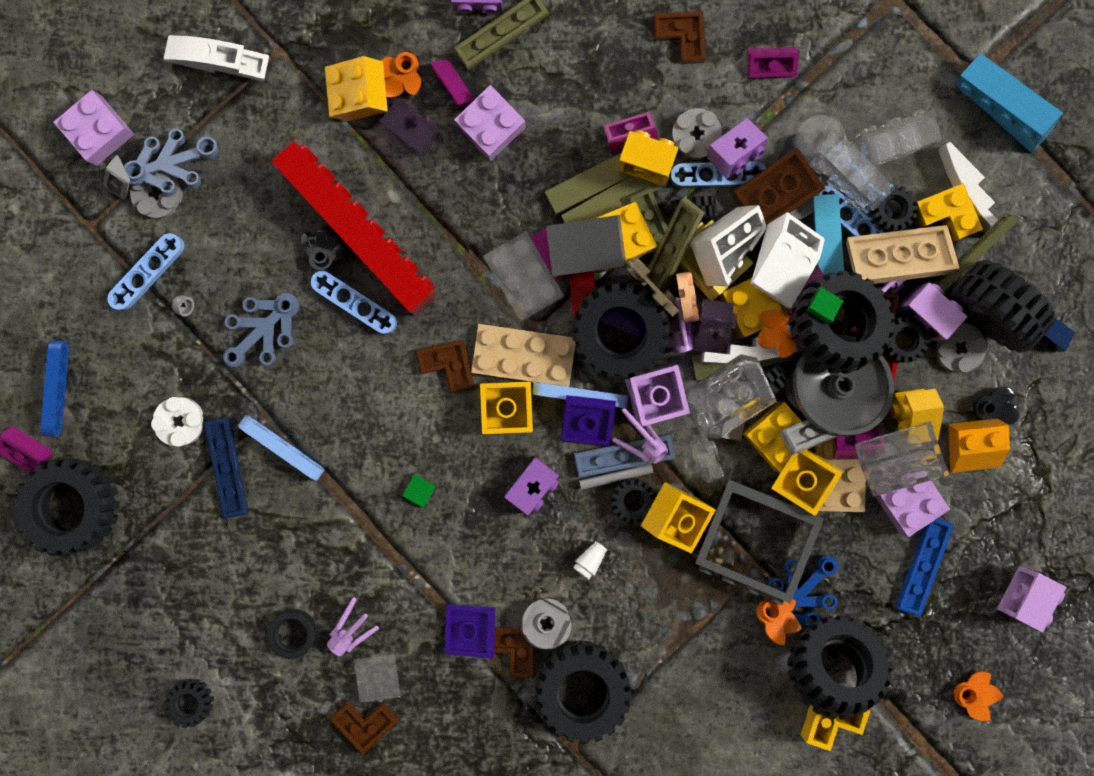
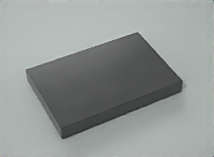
M620 215L546 226L553 277L627 267Z

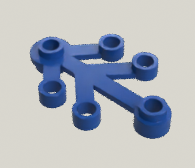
M822 555L817 559L814 573L799 588L797 586L793 599L796 601L795 607L824 606L826 609H834L836 607L837 599L830 593H825L822 596H807L825 576H831L837 571L838 564L833 557ZM790 559L785 563L788 584L793 574V571L789 570V565L791 563L797 564V561L794 559ZM826 562H831L832 567L830 570L824 569ZM778 577L769 579L768 586L772 587L774 581H779L780 586L778 590L782 591L784 589V583ZM832 597L833 602L831 605L825 604L826 598ZM768 610L766 614L770 617V611ZM808 611L805 615L794 614L800 624H807L808 626L813 624L808 623V618L811 615H815V622L817 620L820 621L819 615L814 611Z

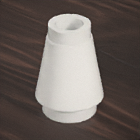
M595 541L593 545L575 560L576 564L573 569L589 580L592 575L595 576L607 549Z

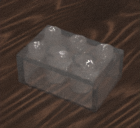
M921 109L909 114L910 116L902 121L900 117L885 122L886 125L878 129L876 125L861 130L862 133L855 135L856 139L849 144L857 168L860 171H864L927 150L942 141L944 137L935 110L925 112V109Z
M827 133L807 155L811 160L809 165L817 173L821 174L823 172L829 178L827 183L834 190H841L846 195L845 201L853 208L858 207L861 210L868 209L874 211L895 189L842 134Z
M527 231L483 256L521 323L564 299L563 293Z
M742 354L685 391L688 406L701 436L710 438L722 437L777 402L757 357Z
M931 421L855 444L861 469L873 496L884 495L895 490L912 487L916 484L937 480L949 475Z

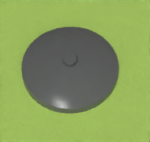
M836 335L848 342H855L857 338L849 335ZM803 353L794 371L793 390L799 409L811 424L831 435L854 436L871 430L885 418L893 401L894 382L890 367L883 356L852 373L843 374L840 372L832 374L828 372V368L822 371L815 367L816 363L807 362L804 359L806 355Z

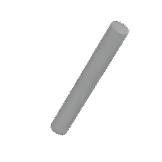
M646 464L579 480L580 487L583 490L653 473L652 464Z

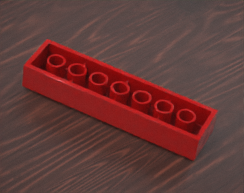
M295 141L290 143L271 162L410 313L416 315L437 296L433 292L436 288L434 284L424 274L420 277L416 273L419 268L407 256L402 258L399 255L402 252L401 248L390 237L387 239L383 237L386 232L373 218L369 221L366 219L369 215L368 212L356 200L352 202L349 200L352 195L339 181L333 183L335 176L321 162L318 165L316 164L319 159L304 143L301 146Z

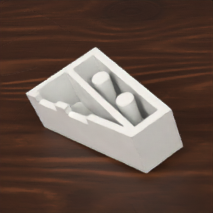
M759 205L736 207L691 239L690 245L706 286H728L732 281L730 277L735 269L742 266L744 263L742 259L746 253L753 250L767 229Z

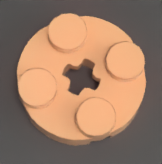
M691 271L678 273L676 276L684 321H698L699 315Z

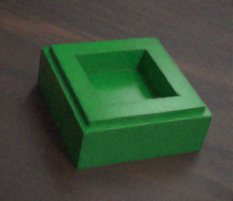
M820 287L807 311L825 323L830 324L833 322L843 300Z
M414 474L402 496L424 508L436 485Z

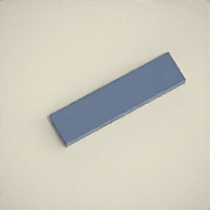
M671 434L658 436L668 449L667 454L659 462L676 459ZM642 439L627 442V444L644 453L642 446L647 440ZM618 444L574 453L578 478L646 465L640 457Z

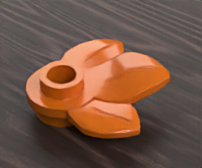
M409 52L400 53L396 58H383L381 61L384 67L387 98L398 97L405 90L410 95L415 96L421 87V78L417 73L419 68L417 58ZM410 62V68L403 69V63Z
M774 309L762 312L759 317L765 328L759 333L757 343L766 349L777 348L781 358L792 355L796 350V339H792L787 329L790 316H785L779 310Z
M792 599L791 603L784 601L783 605L771 600H764L757 606V616L765 625L766 635L778 645H785L786 634H792L802 629L799 621L791 612L796 605L794 599ZM765 609L770 611V617L766 614Z
M980 671L972 674L967 682L958 684L953 693L955 701L960 706L966 708L970 717L979 721H990L991 715L988 706L1004 697L998 688L989 684L991 679L989 672ZM965 690H968L969 695L966 698H963V692Z

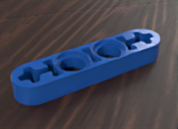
M52 340L47 349L41 417V433L46 437H59L62 431L69 347L66 341Z

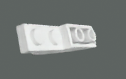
M169 35L164 61L215 73V70L264 82L269 55L245 50L243 45L192 36Z

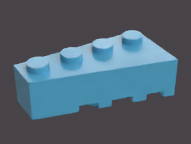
M981 53L960 75L957 86L964 95L977 103L1030 153H1033L1052 132L1063 114Z

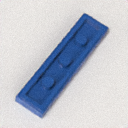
M937 518L923 528L895 608L921 617L953 530V523Z

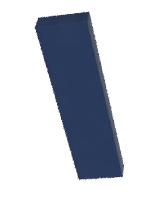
M227 417L204 422L223 519L249 514L231 419Z

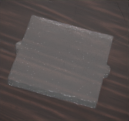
M395 653L378 656L373 654L371 657L354 659L360 703L375 700L382 702L383 699L401 697Z

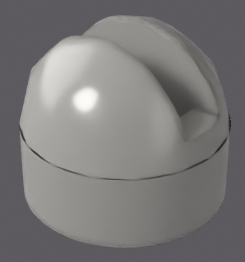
M184 295L176 296L173 299L172 309L178 315L188 316L194 309V301L192 298Z

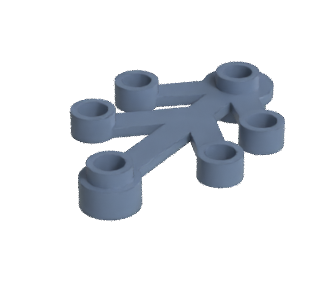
M172 129L168 134L169 139L157 160L148 163L151 155L161 150L159 140L153 136L148 137L144 141V148L137 160L129 161L124 165L130 179V185L137 186L146 183L160 189L165 196H173L177 191L175 183L170 179L162 180L152 175V173L161 171L185 181L189 188H197L201 184L198 173L186 171L176 166L201 157L213 159L219 151L217 143L211 137H203L198 140L197 148L172 155L176 147L181 146L185 142L183 132L180 129ZM175 135L181 136L178 140L173 139ZM151 143H157L155 147H149ZM208 148H212V149H213V150L210 151V152H207V153L205 152V150L208 149ZM140 172L139 175L132 177L133 173ZM191 177L197 178L194 182H189V179ZM167 185H172L170 190H164Z
M289 293L280 294L276 300H257L248 297L243 301V308L247 312L253 313L258 309L274 310L267 318H245L237 315H228L226 317L225 325L229 329L237 330L240 327L255 328L236 348L231 347L224 352L223 360L226 365L230 367L241 366L245 361V353L262 336L263 352L259 356L260 362L264 365L274 364L276 361L274 353V325L280 319L282 334L278 336L277 343L283 348H289L293 345L294 338L291 335L292 317L299 310V301L294 295ZM253 300L255 303V307L250 310L248 309L247 304L249 301ZM284 301L290 303V307L287 310L282 308ZM232 318L237 320V324L234 327L230 325ZM284 336L289 337L290 341L287 345L282 343ZM231 353H235L237 356L234 362H231L229 359ZM266 353H270L272 356L270 362L264 360Z

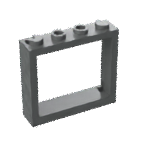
M728 480L695 564L700 565L698 570L712 575L713 572L723 575L721 580L736 585L737 581L745 584V590L757 595L760 594V591L770 595L769 600L783 605L784 601L791 603L824 518L817 515L814 516L803 509ZM732 493L812 525L785 592L706 560Z

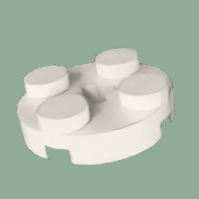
M172 397L163 401L156 408L151 426L158 438L164 443L171 446L187 445L196 441L203 432V412L201 407L189 398ZM181 415L184 426L175 427L173 419Z

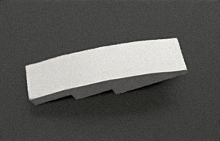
M948 142L938 150L946 174L953 187L964 183L983 231L986 233L998 219L988 210L995 202L978 185L985 177L951 142Z
M757 337L753 339L752 347L728 345L726 354L702 352L700 363H747L780 356L777 348L766 349L761 347L757 343Z

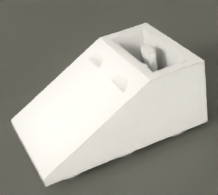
M785 213L767 224L751 284L788 309H791L820 259L825 238L789 213Z

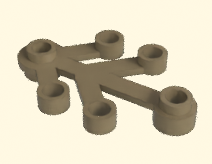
M637 256L626 262L627 270L643 286L649 284L655 291L652 296L673 317L679 311L676 308V297L668 289L662 293L646 276L650 270Z

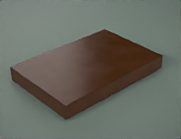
M796 147L735 189L734 193L743 206L759 205L767 226V224L785 213H791L826 188L799 148Z

